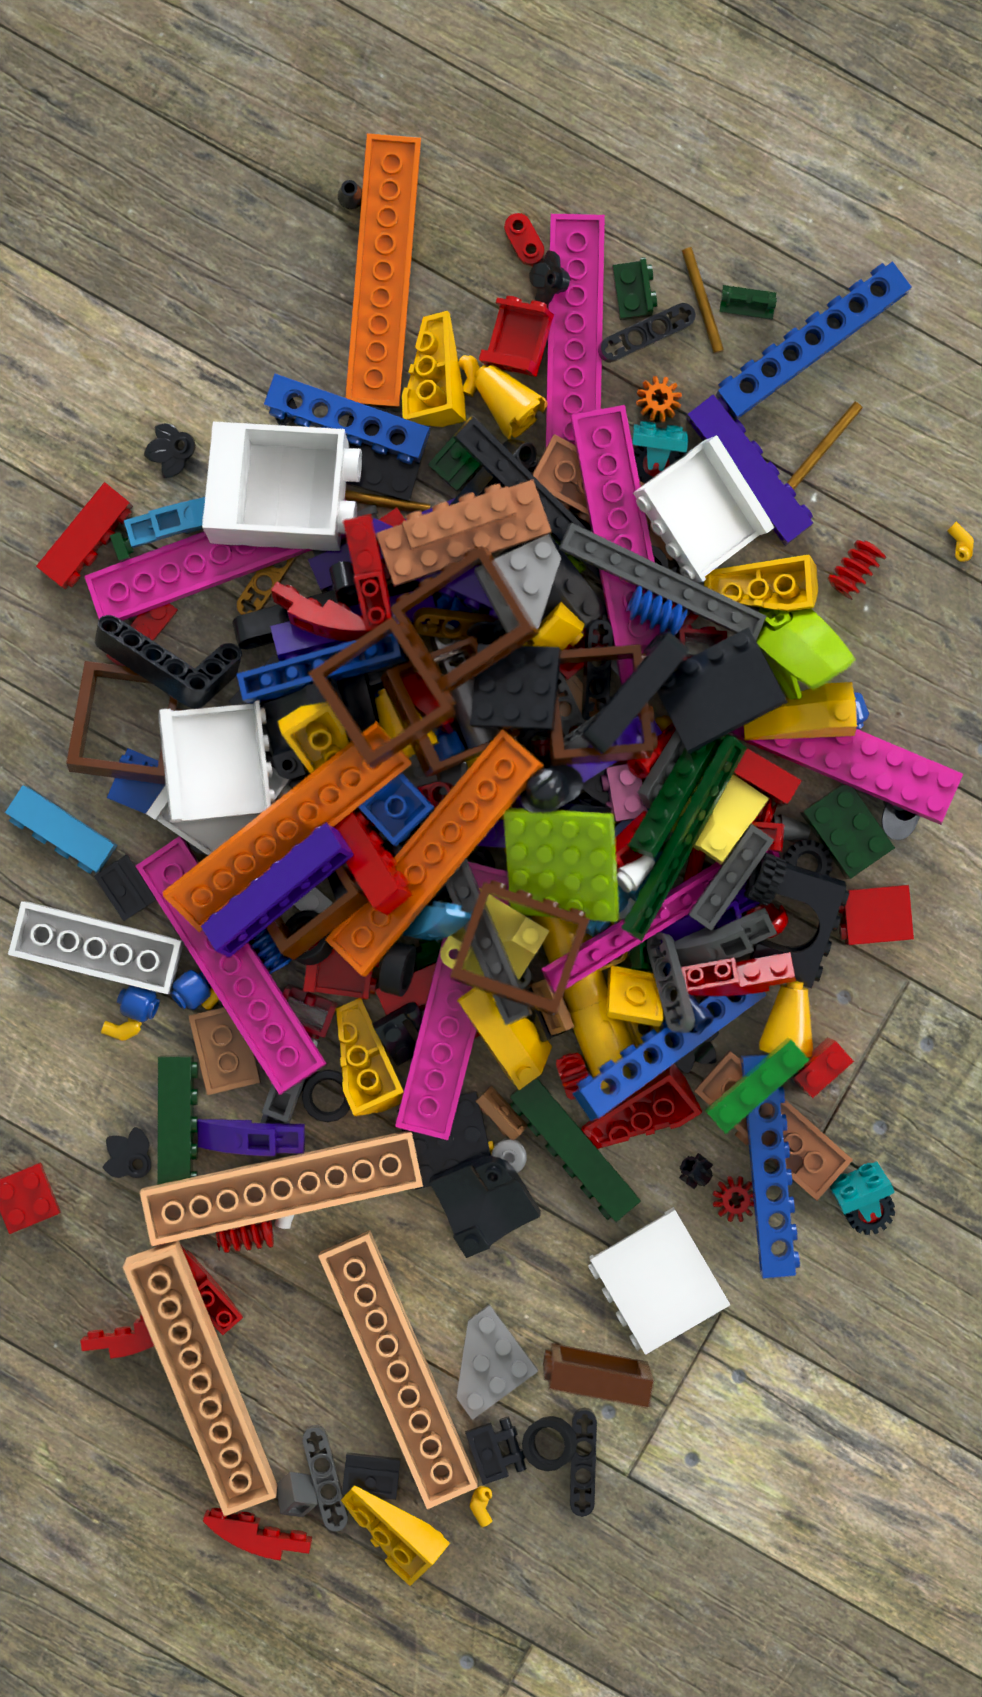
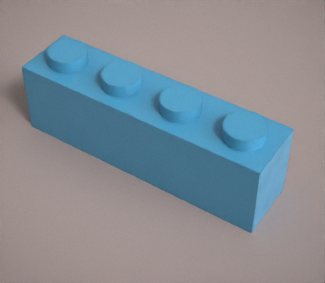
M22 785L5 811L6 814L11 816L9 822L20 829H23L24 826L34 831L31 835L43 844H46L47 841L51 842L56 846L55 852L66 859L71 855L79 861L77 866L90 874L93 870L100 872L118 846L28 786Z

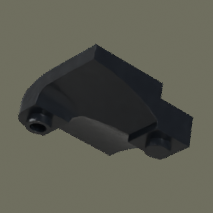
M328 678V681L342 701L337 680ZM315 683L260 705L261 708L265 709L266 726L273 747L274 755L272 757L276 770L285 779L304 778L309 776L310 772L282 735L278 721L301 706L327 702ZM346 732L348 743H350L352 740ZM291 760L293 766L290 770H287L285 764Z
M482 1156L432 1176L429 1181L448 1218L454 1234L453 1238L466 1258L490 1249L493 1243L520 1226L539 1218L541 1215V1210L516 1170L508 1161L499 1157Z

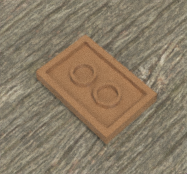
M224 1007L188 1016L207 1095L261 1082L255 1055Z

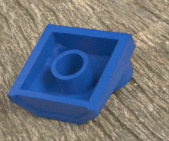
M402 772L358 806L395 847L400 842L407 840L412 830L435 808Z

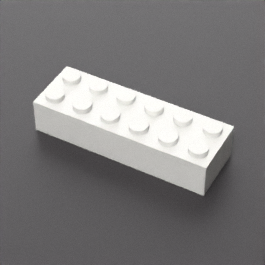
M21 901L8 955L170 994L184 942L180 939Z

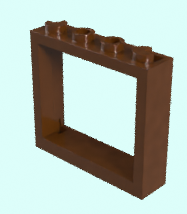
M483 546L469 549L464 554L465 557L457 563L451 562L441 569V574L435 578L430 577L423 580L418 585L419 588L411 594L405 593L396 599V604L390 607L398 622L403 621L410 631L411 636L408 639L413 646L418 644L427 657L423 660L427 669L433 667L442 680L437 683L442 692L448 690L451 693L540 634L492 554ZM482 562L520 626L443 676L406 615V612Z
M393 617L309 672L312 680L372 770L457 714L452 707L456 704L448 690L442 692L437 684L442 680L433 667L427 669L423 663V660L427 657L418 644L412 646L408 640V637L411 636L410 631L403 621L398 624ZM393 633L441 706L376 750H373L326 677Z
M472 636L434 651L430 655L436 665L462 654L467 661L477 654L478 643L475 637ZM412 661L387 670L380 678L404 730L421 720L402 681V678L418 672ZM503 729L515 740L520 736L518 729ZM428 734L413 742L411 746L426 778L480 756L493 740L442 761L439 760Z
M641 644L562 650L560 664L632 659L634 671L646 657V653L641 652ZM557 692L554 731H548L551 766L650 758L654 749L657 748V736L655 732L651 733L650 722H654L653 707L648 706L647 702L639 712L642 743L614 745L604 754L598 752L594 747L564 750Z
M85 661L66 762L69 772L166 785L162 745L158 767L83 758L97 677L152 684L126 666ZM170 696L168 709H171V711L183 710L180 709L181 702Z
M346 862L335 870L348 891L346 894L293 935H291L281 916L266 927L281 954L295 960L369 902Z
M491 880L490 884L483 882L451 972L450 980L556 1016L590 919L586 918V913L581 910L570 908L569 911L558 908L559 903L543 899V902L532 899L533 894L517 889L515 893L506 890L507 886L494 880ZM489 895L578 925L553 1000L463 969Z
M555 1343L551 1344L550 1350L545 1349L543 1370L544 1380L548 1381L549 1389L649 1408L654 1379L648 1361Z

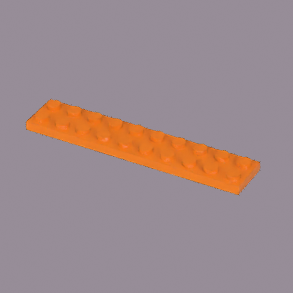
M367 133L345 397L364 405L400 408L421 138Z
M377 722L363 732L373 750L391 740V737ZM351 741L164 890L163 897L198 932H201L203 930L201 926L208 921V918L226 906L232 897L243 892L254 879L261 877L267 872L273 863L284 858L295 845L302 843L308 838L314 829L325 823L333 827L408 768L412 764L410 758L401 750L372 770Z
M502 729L394 857L396 860L394 866L409 881L407 887L412 896L388 916L375 910L371 903L368 902L338 925L325 940L361 976L366 977L526 788L528 779L536 771L542 769L544 765Z

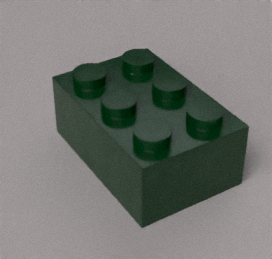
M843 783L800 812L819 841L829 850L830 857H832L846 879L853 878L895 849L856 790Z

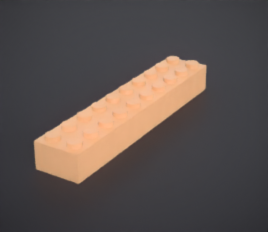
M406 1130L142 1188L140 1195L151 1246L423 1187L412 1132Z
M369 1230L321 1251L318 1257L426 1508H432L478 1488L477 1477L371 1231Z
M179 1240L168 1242L127 1257L123 1266L124 1272L224 1516L276 1498L277 1482Z

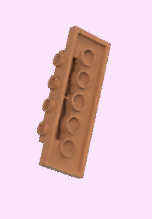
M554 434L532 475L568 510L570 508L578 512V519L590 525L576 446ZM646 514L651 545L658 547L666 555L667 560L672 561L673 558L666 550V544L661 536L654 532L651 527V521Z
M530 480L509 488L508 486L501 488L500 484L492 485L484 489L486 494L475 497L474 493L463 495L458 498L459 503L451 506L448 505V502L437 504L432 507L433 512L425 515L421 511L413 512L406 516L407 521L402 522L401 525L376 533L394 587L440 572L447 564L451 562L457 563L465 557L464 554L473 547L483 546L492 554L550 534L552 531L534 481Z
M729 1050L695 1088L694 1092L707 1104L712 1105L742 1078L741 1060ZM785 1100V1103H780L781 1114H786L787 1131H783L784 1142L788 1141L790 1158H785L786 1169H791L792 1179L815 1200H818L853 1159ZM764 1103L759 1107V1115L761 1117H769L773 1112V1107L770 1103ZM745 1117L734 1126L738 1130L734 1135L745 1145H748ZM768 1130L762 1134L761 1141L763 1144L770 1145L775 1141L774 1131ZM769 1158L765 1161L768 1163L772 1160L778 1166V1161L775 1158Z

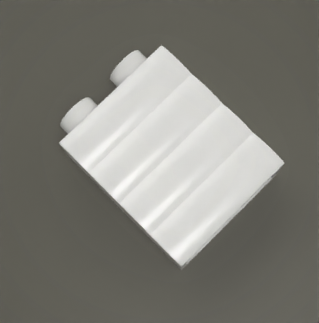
M213 422L202 526L209 542L223 545L340 551L341 534H346L343 520L357 517L356 501H345L346 481H360L362 468L361 449L349 448L344 429Z

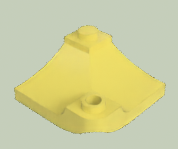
M733 774L693 848L702 851L722 865L769 798ZM703 776L701 777L693 793L697 790L701 780L703 779ZM691 796L670 832H674L679 818L684 814L688 804L690 803Z
M489 895L486 906L519 981L548 935L549 930ZM464 927L450 935L441 949V959L451 969H453L456 959L449 957V951L451 949L460 950L466 933ZM470 946L463 969L484 976L474 950Z

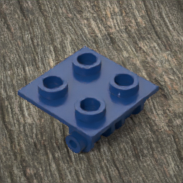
M127 748L125 755H122L119 761L121 763L158 767L159 763L158 760ZM115 778L107 798L146 814L165 787V784Z

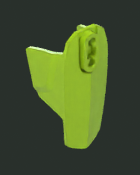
M760 607L758 612L766 615L756 642L784 696L787 698L800 699L802 697L798 681L814 690L847 669L855 661L852 653L841 638L811 608L786 612Z

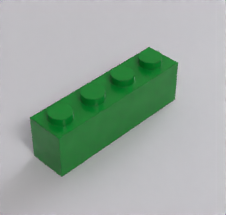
M787 1038L705 1111L721 1130L727 1134L810 1060L792 1039Z

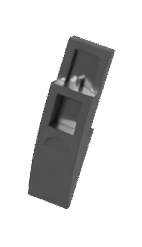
M762 908L716 930L713 928L711 931L706 927L674 943L680 965L685 967L741 957L754 951L753 944L776 935L777 932L766 909Z
M311 1038L317 1048L320 1041ZM307 1078L283 1094H279L272 1084L262 1110L263 1116L260 1123L290 1124Z

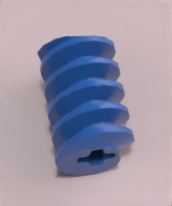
M637 586L629 600L626 612L630 611L629 620L631 621L639 615L640 625L650 620L649 629L652 630L659 624V633L670 629V633L675 636L685 620L688 609L682 613L681 604H677L672 609V600L669 599L662 604L661 595H657L652 600V591L648 590L642 595V587Z
M267 928L250 940H254L251 946L254 950L260 951L257 955L261 960H265L263 964L266 969H270L269 974L288 965L293 960L281 954Z

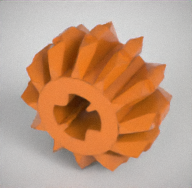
M654 376L652 378L653 385L645 380L642 384L645 390L638 389L637 395L643 399L637 400L636 406H645L640 414L645 416L650 412V422H653L655 416L659 415V421L664 423L665 413L672 419L675 417L672 409H680L681 404L675 400L681 399L682 394L680 392L672 393L677 388V384L673 383L668 387V377H664L662 384H660L658 377ZM656 394H659L660 398H665L662 405H658L657 401H652Z

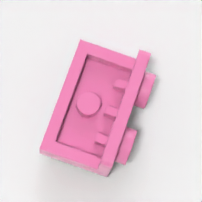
M627 764L606 768L605 775H601L603 791H608L610 802H606V805L612 808L611 814L614 816V824L633 820L642 811H647V807H644L637 793L642 786V779L634 776Z

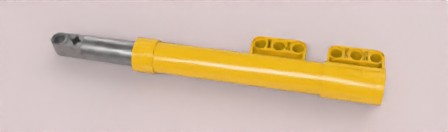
M445 625L449 629H455L452 625ZM430 637L433 652L461 641L450 639V644L445 645L438 640V637ZM463 654L439 663L443 676L456 668L455 666L450 667L449 662L451 660L458 661L460 665L466 661ZM474 677L450 693L456 702L452 707L457 713L455 716L469 749L493 740L500 732L499 729L472 728L470 726ZM478 757L466 761L468 768L472 766ZM531 916L532 921L549 930L542 943L549 963L554 962L570 951L578 925L555 917ZM610 922L609 927L613 926L615 922ZM585 932L582 944L593 937ZM625 952L615 960L568 987L563 995L566 1006L571 1014L574 1033L592 1078L601 1073L598 1068L611 1059L613 1062L619 1060L622 1057L620 1055L622 1050L631 1044L637 1047L643 1042L641 1039L643 1035L638 1031L639 1023L606 1017L608 985L602 970L623 962L628 952ZM648 1025V1032L652 1029H655L656 1032L660 1030L658 1026ZM645 1050L643 1057L646 1062L651 1063L652 1060L648 1056V1051ZM623 1066L622 1073L624 1077L630 1079V1069L627 1066ZM602 1081L601 1089L608 1088V1083Z

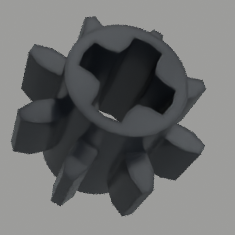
M697 1153L696 1157L687 1156L681 1163L680 1171L682 1175L679 1178L692 1189H695L697 1185L705 1187L713 1177L712 1170L710 1169L713 1164L700 1153Z

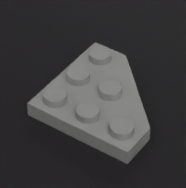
M549 534L495 559L537 630L561 560V556ZM481 565L475 568L474 573L506 633L520 626L485 566Z
M490 1304L468 1320L457 1389V1400L473 1420L538 1372L537 1367Z

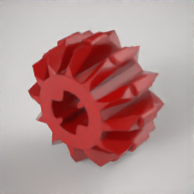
M578 1052L563 1055V1057L556 1060L559 1076L566 1096L570 1100L575 1099L572 1093L579 1089L577 1083L588 1076L583 1058Z
M727 1176L729 1185L725 1186L721 1181L717 1183L722 1192L713 1191L712 1195L721 1199L712 1202L714 1207L722 1206L718 1211L720 1217L728 1212L727 1220L729 1222L733 1221L735 1214H737L739 1222H743L742 1213L744 1211L750 1217L753 1215L752 1211L748 1208L749 1206L754 1207V1200H750V1198H753V1190L749 1191L752 1188V1182L748 1181L743 1185V1177L738 1176L736 1184H734L733 1178ZM734 1192L738 1196L742 1194V1198L738 1200V1205L728 1202Z

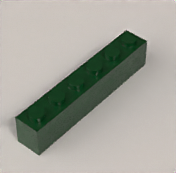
M161 1055L158 1057L157 1185L198 1176V1171H193V1160L198 1159V1144L193 1143V1133L198 1132V1116H193V1107L198 1105V1089H194V1078H198V1062H194L193 1055Z
M538 1078L521 1090L516 1089L510 1095L512 1102L509 1105L519 1117L524 1114L530 1122L527 1124L529 1129L536 1137L541 1134L548 1142L544 1145L554 1158L558 1155L565 1162L562 1166L572 1179L575 1176L579 1178L583 1183L580 1189L589 1199L596 1198L601 1204L598 1210L607 1220L612 1217L615 1222L619 1221L641 1202L636 1193Z

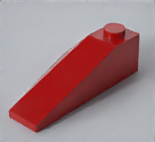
M672 1064L603 1116L592 1121L589 1120L582 1126L581 1130L599 1149L629 1141L630 1137L645 1133L646 1136L655 1134L656 1130L663 1128H678L700 1115L702 1109L686 1077L675 1064Z

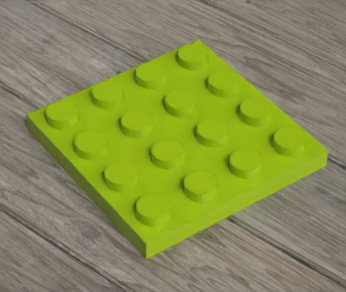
M508 808L504 812L509 891L516 893L517 889L529 892L533 894L532 899L543 902V899L559 903L558 908L569 911L570 908L581 910L586 913L585 917L590 920L616 922L619 919L613 814L570 811L531 813L522 808ZM510 902V907L522 915L552 917Z

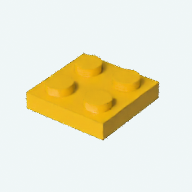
M611 965L608 971L606 1017L660 1027L663 1021V1007L654 974Z

